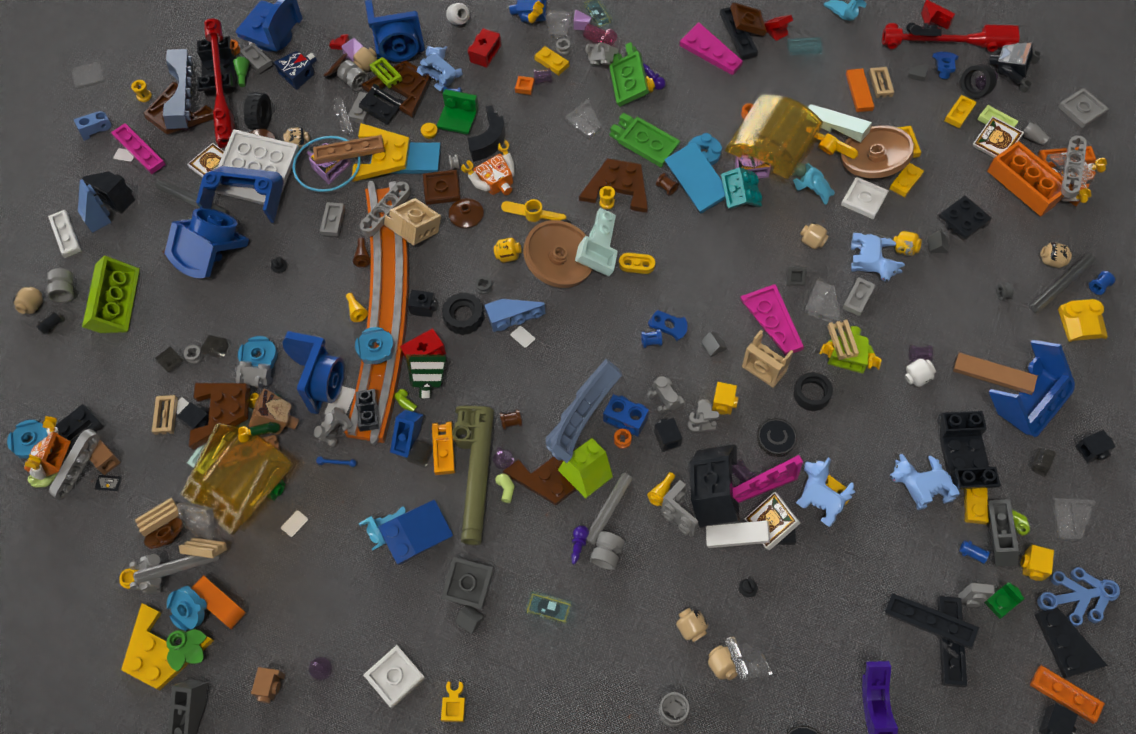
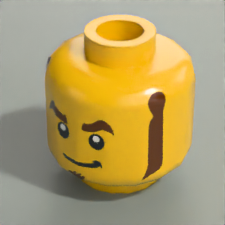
M513 237L498 240L496 245H494L495 257L502 263L515 261L518 259L519 253H522L520 242L517 243Z

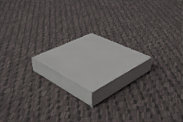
M1085 88L1058 105V108L1081 128H1085L1109 111V108Z

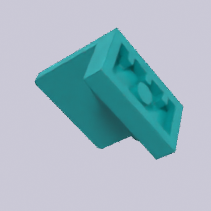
M739 167L721 174L727 207L729 209L745 204L756 207L762 206V194L758 189L759 179L755 172Z

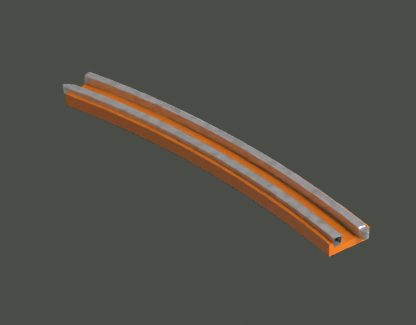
M369 181L368 189H365L368 213L396 184V181L389 182L388 188L377 190L374 182ZM390 200L386 204L391 206L394 205L396 201ZM379 212L375 217L381 218L384 216V213ZM385 225L375 235L370 237L371 275L366 329L380 327L384 331L389 332L394 341V351L390 360L379 364H365L361 361L355 395L349 414L352 427L344 432L346 437L370 441L372 446H375L378 442L385 443L395 403L394 396L399 383L403 359L400 346L405 343L408 311V241ZM374 342L373 346H370V348L375 349L379 345H377V343ZM375 389L379 429L360 432L358 428L356 392Z

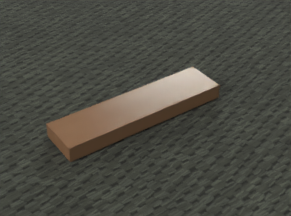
M382 135L313 147L316 164L385 152Z
M958 353L953 372L1030 395L1034 392L1038 375L963 353Z

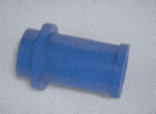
M964 541L959 550L963 556L967 555L983 564L989 557V551L973 545L972 541Z

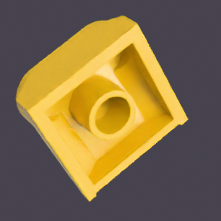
M1095 299L1076 300L1060 305L1058 308L1069 342L1099 338L1106 339L1108 337L1102 316L1104 306L1100 301Z

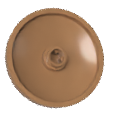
M872 126L870 132L861 143L851 137L844 142L858 151V157L852 159L841 153L844 167L854 175L864 178L886 177L901 171L910 163L914 155V143L910 135L902 129L893 126Z
M549 220L536 225L529 232L523 247L524 259L530 271L542 282L558 288H570L585 281L592 271L591 268L575 261L578 246L586 236L578 227L564 221Z

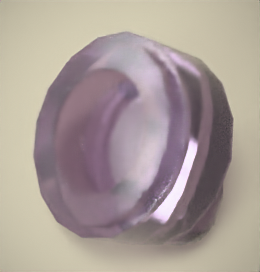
M498 447L497 453L493 457V462L497 468L505 469L513 463L514 457L509 450H503L501 447Z
M318 657L310 661V675L316 680L327 679L332 672L331 663L324 657Z

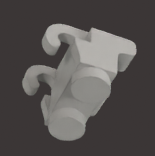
M602 42L587 44L585 48L586 53H588V61H590V65L599 66L600 63L610 65V62H613L614 54H618V48Z
M240 361L236 371V383H246L247 385L259 388L272 384L273 378L271 377L269 364L260 363L258 366H252L250 361Z
M664 376L658 377L653 382L652 387L656 390L654 392L650 390L647 393L649 398L658 395L664 404V407L659 406L657 408L659 413L669 411L670 409L673 411L685 404L681 396L678 397L677 393L672 389L671 386L673 384L670 379Z
M703 399L698 401L696 419H694L693 412L689 415V431H715L716 422L710 423L709 420L718 419L719 413L712 411L709 400Z
M335 407L332 413L326 414L325 421L321 423V426L315 428L314 436L319 438L320 441L328 442L331 447H335L337 444V439L334 438L337 434L335 430L342 423L344 425L342 429L346 431L352 427V423L348 415H345L340 408Z
M157 554L145 555L140 558L141 564L137 565V562L134 561L129 564V568L140 571L160 565V557ZM161 577L139 584L132 582L130 583V589L141 590L143 594L161 593Z

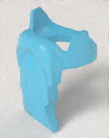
M830 0L824 3L826 8L848 21H853L858 16L859 6L865 8L867 5L864 0H851L849 4L839 0Z
M806 163L805 175L800 180L798 178L793 180L797 191L808 186L822 198L825 205L828 203L829 197L835 194L822 172L812 167L809 163Z
M403 506L393 515L389 514L384 518L380 517L377 519L370 516L358 523L360 526L368 524L366 529L371 541L378 543L372 548V551L386 544L378 527L404 514L406 509Z

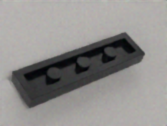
M731 8L720 9V16L741 59L744 60L758 56V50L749 32L736 29Z
M892 593L885 610V615L971 650L979 632L978 626Z
M944 596L937 598L938 611L963 621L961 598ZM939 637L942 685L966 687L965 647Z

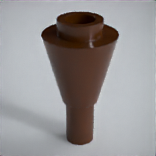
M358 238V247L353 258V264L357 267H366L371 263V259L365 247V239Z

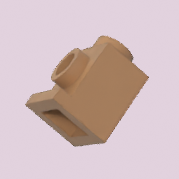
M99 440L89 458L103 475H106L121 463L101 440Z
M258 667L251 694L257 698L258 702L270 704V701H274L275 695L279 693L281 686L279 680L284 679L285 674L280 670Z

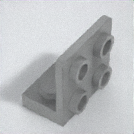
M679 480L663 497L661 511L668 521H673L678 525L679 530L683 534H689L693 537L696 533L698 520L681 507L684 503L683 498L686 495V484Z

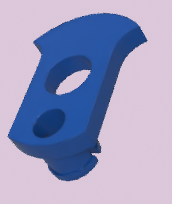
M950 52L933 53V58L937 60V70L940 71V78L948 79L950 73L955 72V60H958V55Z
M659 310L648 321L650 328L660 329V331L672 335L676 341L683 338L688 328L685 317L677 318ZM665 321H671L674 327H666Z

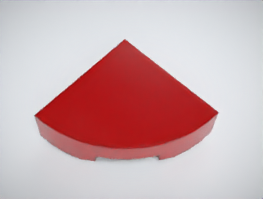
M343 34L339 38L333 39L329 44L330 49L342 50V45L349 41V35Z

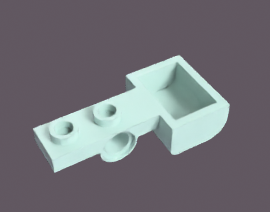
M602 208L597 211L595 224L589 237L585 236L580 242L575 258L576 262L606 276H610L614 271L618 252L610 247L616 218L615 214Z

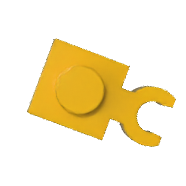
M448 681L446 690L449 693V697H443L441 721L464 722L466 699L459 698L464 690L463 683L459 682V688L453 691L451 690V682Z

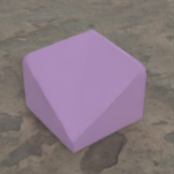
M575 10L574 30L590 31L591 17Z
M353 38L342 45L343 54L347 53V58L353 62L354 54L363 45Z

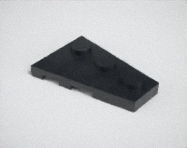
M1058 607L1035 614L1063 678L1108 666Z

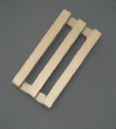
M887 67L870 68L869 75L876 98H880V96L885 98L887 95L893 97L894 90ZM880 72H882L887 90H885L883 78L881 77Z
M844 320L841 323L837 321L835 324L833 322L829 323L827 327L838 360L857 357L859 351L848 320ZM835 329H838L845 354H843Z
M175 395L156 396L152 433L154 435H159V433L166 434V432L174 434L178 398ZM162 401H165V403H164V410H163V414H162V417H163V420H162V428H159V426H160V418H161V410H162Z
M171 497L135 519L140 533L145 537L178 517L181 513L176 502Z
M192 538L190 539L191 541L185 542V545H179L180 554L214 558L227 550L226 542Z

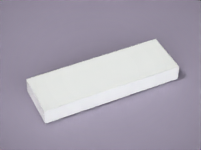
M62 210L48 216L62 256L67 258L81 252L82 250L68 212Z
M766 520L706 526L707 547L717 548L770 543L769 522Z

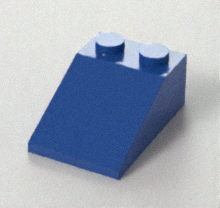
M435 499L378 527L398 566L453 536Z

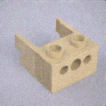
M414 198L391 209L390 217L386 215L384 220L386 227L402 236V238H405L412 245H415L438 233L441 215Z
M760 330L754 337L753 343L746 348L742 367L774 388L787 372L793 351L790 350L785 358L778 355L761 343L763 331Z

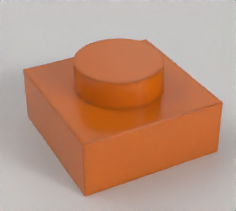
M518 76L515 93L531 95L535 78Z

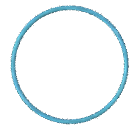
M324 136L305 144L298 151L293 161V173L296 180L303 187L317 192L337 190L348 184L356 176L360 168V157H358V165L351 178L345 183L330 189H315L302 183L296 174L295 165L299 154L313 142L329 138L343 141L349 140L338 136Z

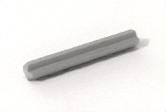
M623 473L589 529V535L586 538L588 543L592 545L596 543L599 533L603 531L631 483L632 477Z
M218 555L214 558L188 556L136 571L133 574V578L136 584L217 561L220 556Z

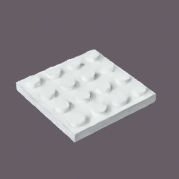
M233 129L218 167L228 166L278 172L284 180V188L299 146ZM219 185L215 191L218 194L264 205L266 195L257 193L255 188Z

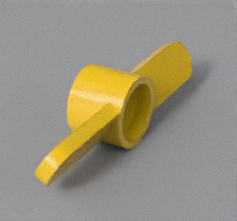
M805 129V133L821 140L818 146L827 154L833 155L835 151H838L852 159L858 157V151L855 148L839 141L833 135L828 133L823 135L813 129Z
M536 199L527 201L525 205L505 201L501 205L503 211L523 215L530 222H537L541 218L559 221L566 219L564 214L542 210L541 202ZM531 209L538 210L537 212H529Z

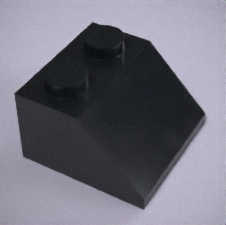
M108 171L83 176L82 178L86 185L90 184L96 192L94 196L98 195L104 205L120 214L135 201L132 190L126 186L125 179L119 174L115 175Z

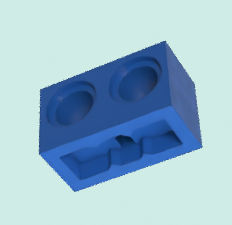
M613 394L603 413V422L619 429H627L632 435L639 437L648 419L649 409L642 404L630 402L624 396ZM620 408L622 411L615 412L614 409ZM638 416L640 419L633 420L631 417Z

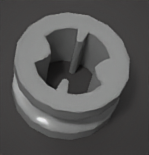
M562 38L556 42L557 53L560 55L570 53L571 47L568 39Z
M457 154L454 157L449 155L451 170H454V168L459 170Z
M190 345L184 350V357L190 364H197L203 359V353L196 345Z

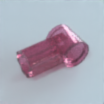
M587 24L583 32V37L597 44L602 42L612 46L618 38L612 29L602 30L592 24Z

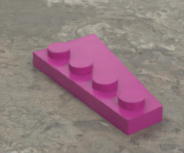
M699 22L680 40L679 46L731 75H734L742 66L743 61Z
M776 284L740 296L743 304L785 356L790 350L793 353L804 350V346Z
M800 455L733 487V498L740 503L798 480L803 464Z

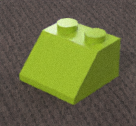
M593 438L573 451V456L568 463L563 461L558 469L585 498H588L613 477L606 451Z

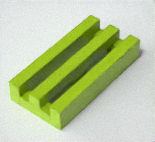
M384 57L369 64L370 69L388 88H391V84L396 85V81H402V76ZM382 63L392 73L394 77H392L387 72V70L383 68L380 64Z

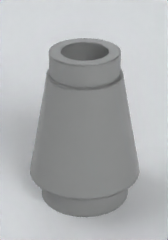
M1030 122L1022 131L1024 132V138L1042 146L1050 138L1036 123Z

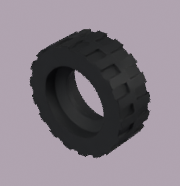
M250 92L247 95L243 114L248 129L267 130L270 125L272 105L270 97L266 93Z
M460 292L449 297L443 304V319L450 331H453L455 334L464 335L471 334V332H475L481 327L484 321L483 305L475 295ZM462 306L469 307L472 310L471 318L466 321L457 320L454 317V312L457 308Z

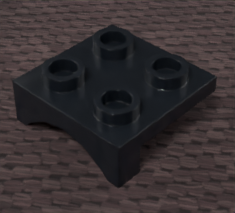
M965 195L939 215L948 224L947 230L953 229L952 235L958 232L965 239L980 228L984 229L992 219Z

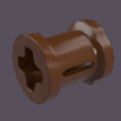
M663 173L658 177L656 186L662 187L671 196L678 189L679 183L671 180L667 173Z
M519 409L507 414L499 413L503 430L511 426H522Z

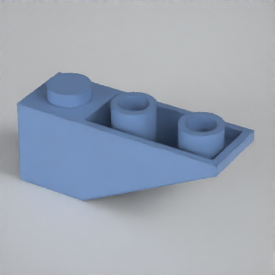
M82 179L79 185L78 212L93 233L112 223L108 218L111 214L105 205L101 207L103 202L99 196H94L96 192L90 184L86 185Z
M500 299L484 305L493 332L503 331L507 327L520 325L527 320L537 319L546 314L544 302Z

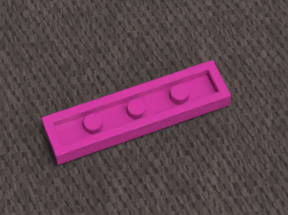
M126 123L111 132L114 138L151 175L166 165Z

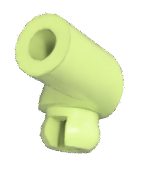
M58 472L45 477L43 480L36 479L30 475L28 482L35 488L48 487L54 481Z
M499 474L496 476L495 482L504 489L501 501L511 503L515 485L507 474Z

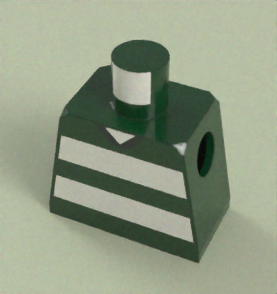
M406 354L410 385L412 387H419V398H431V387L441 386L446 356Z

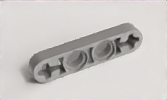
M1082 136L1072 137L1067 147L1061 187L1062 195L1067 198L1076 197L1081 188L1087 140ZM1075 143H1077V144L1079 145L1078 150H1075V147H1076V144H1075ZM1078 157L1080 161L1073 162L1070 158ZM1074 171L1078 176L1072 177L1068 172ZM1070 183H1073V191L1069 190Z
M406 182L396 183L361 221L360 229L364 236L371 237L375 235L384 225L385 216L390 217V210L407 200L411 192ZM390 200L396 201L395 204L391 206L387 205L386 203ZM379 212L384 213V216L381 218L375 217Z
M87 429L79 435L49 488V493L57 500L65 498L70 493L100 440V436L92 429Z

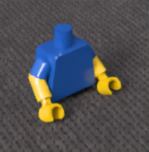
M517 0V4L509 6L510 14H518L522 22L531 24L535 21H545L547 0Z

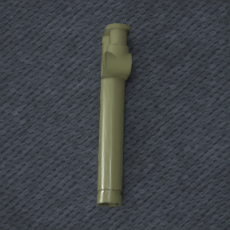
M458 406L455 409L458 417L452 431L453 439L458 448L471 449L461 542L467 545H479L482 541L494 410L484 406ZM460 435H467L463 439L458 438Z

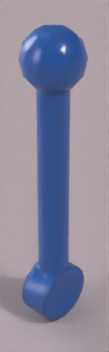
M321 456L316 459L318 465H323L324 463L343 464L351 467L357 465L354 459L350 461L329 460Z

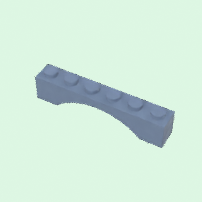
M187 49L167 50L166 62L169 73L179 83L175 94L164 104V122L166 129L188 128V121H191L189 111L191 109V102L189 98H192L189 87H192L190 77L192 76L191 66H193L192 56L188 55Z

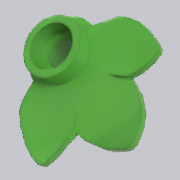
M196 629L188 632L177 630L168 636L166 642L169 649L167 661L172 669L179 671L185 662L198 664L203 661L204 652L200 647V644L206 639V635ZM181 638L182 643L175 645L176 640Z

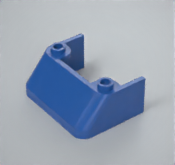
M220 166L203 176L196 203L200 208L211 209L215 191L219 185L255 188L257 193L266 195L263 211L269 221L274 223L284 180L278 172Z
M1032 340L1030 343L1035 358L1029 363L1028 371L1031 374L1038 375L1033 394L1020 392L1017 395L993 389L989 390V394L999 416L1026 435L1037 437L1072 395L1075 382L1061 344Z

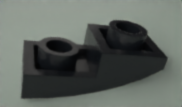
M376 390L357 391L356 408L358 411L359 431L379 429Z

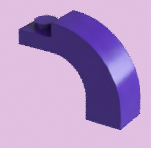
M889 661L866 662V672L862 676L863 706L869 734H898V727L890 704L891 664Z

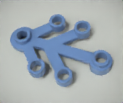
M1077 567L1070 573L1073 580L1067 578L1061 571H1056L1050 576V580L1054 585L1059 586L1062 584L1074 591L1073 593L1055 596L1051 592H1045L1037 599L1038 606L1044 611L1052 610L1060 604L1079 601L1074 612L1067 617L1074 627H1078L1083 622L1082 617L1091 598L1099 597L1095 609L1088 612L1087 618L1092 623H1098L1103 620V612L1108 601H1114L1119 597L1120 588L1112 580L1100 581L1087 574L1083 568ZM1075 572H1079L1081 577H1078ZM1055 575L1059 576L1061 581H1057ZM1083 580L1094 588L1086 589L1076 582ZM1104 588H1107L1110 591V594H1108ZM1043 600L1048 601L1049 606H1046ZM1093 613L1098 615V619L1093 617ZM1072 617H1075L1078 623L1073 622Z

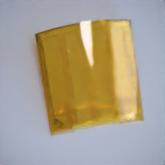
M760 95L730 140L725 151L739 158L746 153L774 166L773 173L789 179L813 150L823 121L811 109L796 100L779 95Z
M216 423L180 494L192 504H199L219 520V526L229 534L234 535L294 464L284 453L261 437L250 435V439L247 442H240L238 440V429L240 427Z

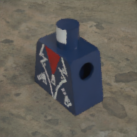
M295 51L276 60L274 64L278 74L295 90H298L314 75L312 64L317 62V59L312 53L304 57L300 52Z

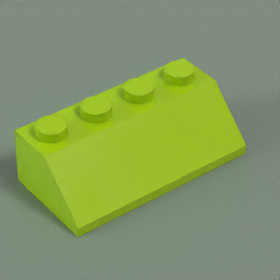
M105 255L95 264L82 324L83 328L99 333L128 331L140 268Z

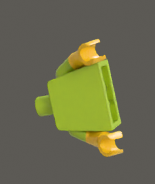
M857 326L850 327L859 351L857 357L838 360L832 339L823 344L819 353L828 355L829 360L827 364L862 374L867 365L868 369H871L873 366L880 370L882 362L881 358L876 357L872 346L869 345V339L860 335L861 328ZM837 336V337H838V340H839V343H840V346H841V348H842L843 354H845V350H844V347H843V345H842L841 338H840V336Z

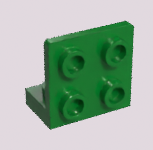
M445 89L443 92L445 106L437 123V128L469 134L479 110L477 95Z

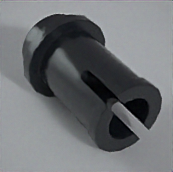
M53 312L42 322L39 321L36 327L42 334L50 333L49 330L59 322H62V319Z

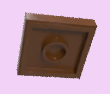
M732 3L730 8L736 29L761 36L766 34L767 31L761 10Z
M457 169L423 173L426 205L460 200Z

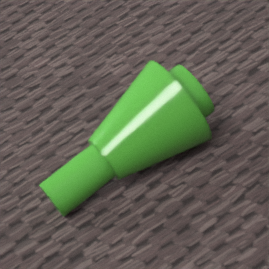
M237 57L233 60V64L238 76V85L245 87V77L250 62L245 57Z

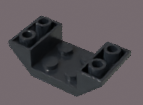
M226 36L223 37L222 41L218 42L222 85L223 88H230L236 86V70L233 64L235 56L231 38ZM206 39L197 40V53L202 67V76L197 77L198 92L215 90L211 42Z
M983 411L947 412L941 414L940 444L946 471L951 476L952 482L957 489L997 488L1001 486L997 468L989 467L982 435L987 430Z
M736 444L697 450L690 461L691 503L700 528L740 523L739 503L733 498L732 465H737Z

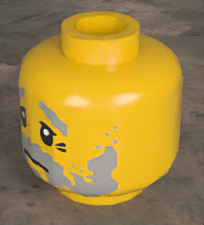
M901 231L893 239L896 242L894 247L898 254L914 256L915 253L920 251L922 239L919 238L917 233Z

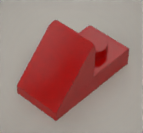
M929 0L925 1L921 12L924 23H935L947 30L955 17V13Z
M792 15L775 17L765 22L767 33L775 41L787 36L788 31L786 27H788V23L793 21Z

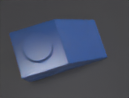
M405 409L396 416L390 453L406 458L410 457L420 434L422 414Z

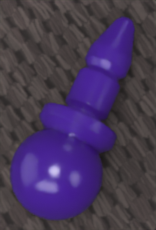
M643 64L645 73L654 81V89L662 90L666 85L665 80L659 77L658 73L655 75L649 66Z
M583 525L577 526L573 531L572 564H576L580 557L582 546H586L585 541L589 535V530Z

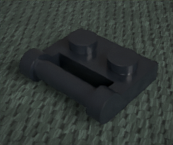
M910 22L906 25V30L913 35L941 36L942 29L937 27L938 25L935 23H924V26H919Z
M374 83L370 91L359 103V108L388 125L400 110L399 106L404 101L394 98ZM375 94L379 95L380 97L384 98V99L387 100L388 102L392 103L394 106H393V107L389 106L388 104H386L385 102L381 101L380 99H378V98L375 97L374 95H375Z
M83 404L56 424L59 435L69 441L71 440L68 448L69 451H71L79 435H76L82 430L92 429L96 431L104 427Z

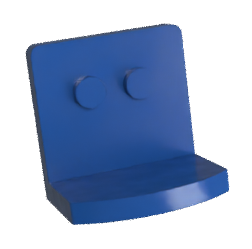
M261 0L236 29L237 36L255 43L258 48L264 51L277 52L286 47L292 39L291 29L303 19L297 0H277L275 4Z
M365 0L368 24L373 31L377 59L384 57L390 61L401 62L425 50L417 11L376 17L372 0Z
M198 208L193 211L191 219L172 222L165 255L180 272L194 278H206L211 275L216 252L247 247L249 239L236 232L238 223L232 216L214 209Z
M288 331L283 340V348L291 359L299 365L305 366L297 386V391L309 412L319 414L323 402L333 403L340 394L345 373L344 361L341 357L328 354L324 346L326 343L324 338Z

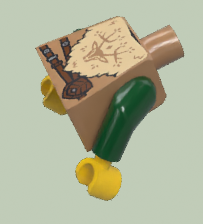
M263 389L260 395L257 393L250 395L249 407L254 408L248 425L250 429L245 426L238 429V440L240 442H247L250 439V435H278L285 426L294 430L299 419L289 415L292 406L289 402L282 399L279 394Z

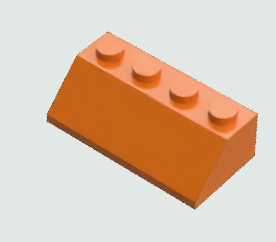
M1019 141L996 156L987 171L1040 217L1051 210L1064 197L1061 193L1063 177ZM1071 183L1069 185V190H1071L1073 186Z

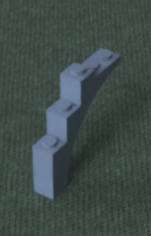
M607 358L576 392V399L561 414V421L546 437L547 449L559 461L564 460L568 463L572 458L576 441L588 419L605 395L622 376L621 370Z

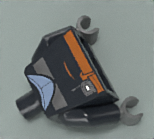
M1033 42L1005 45L1000 55L990 56L989 63L990 65H998L999 74L1011 78L1017 84L1020 83L1019 90L1025 93L1032 82L1030 79L1024 80L1023 78H1026L1030 64H1036L1040 60V51H1033Z

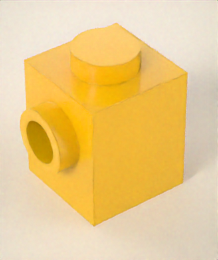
M717 382L712 411H717L721 415H731L732 408H737L739 398L735 396L737 385Z
M1031 545L1021 558L1022 575L1030 576V579L1035 581L1045 580L1052 575L1054 550Z

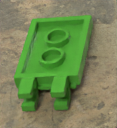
M632 42L625 45L628 55L622 58L621 54H614L613 63L609 65L616 102L619 107L649 93L642 56L636 47H633Z
M625 113L621 114L618 123L623 128L615 124L610 128L609 136L617 140L619 144L661 168L665 164L664 159L671 156L680 144V140L638 116L633 119Z

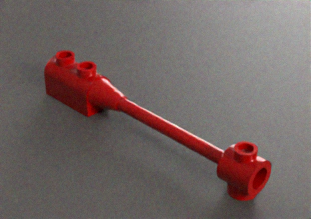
M211 18L204 21L205 38L211 42L216 99L213 118L215 137L218 147L226 148L228 141L222 140L230 139L233 129H235L234 116L229 110L223 94L218 42L223 40L222 25L218 19Z
M890 23L885 26L882 34V44L888 45L889 49L897 48L898 45H901L902 40L966 42L987 48L989 52H994L1005 45L1019 43L1020 39L1019 27L1016 25H985L982 32L967 35L925 36L903 34L902 28H898L896 23Z

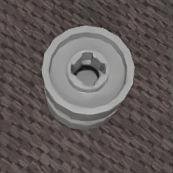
M351 60L341 63L337 70V76L354 91L361 90V84L368 81L369 78L368 74Z
M61 268L50 270L47 273V296L49 300L57 303L72 300L73 273Z
M600 532L596 541L598 547L593 549L590 561L600 568L615 570L619 560L617 554H621L625 541L613 533Z
M678 692L668 693L662 698L659 706L660 720L668 727L681 726L689 713L688 700Z

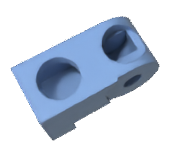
M102 111L73 119L84 141L90 139L89 135L99 131H107L111 128L109 118Z

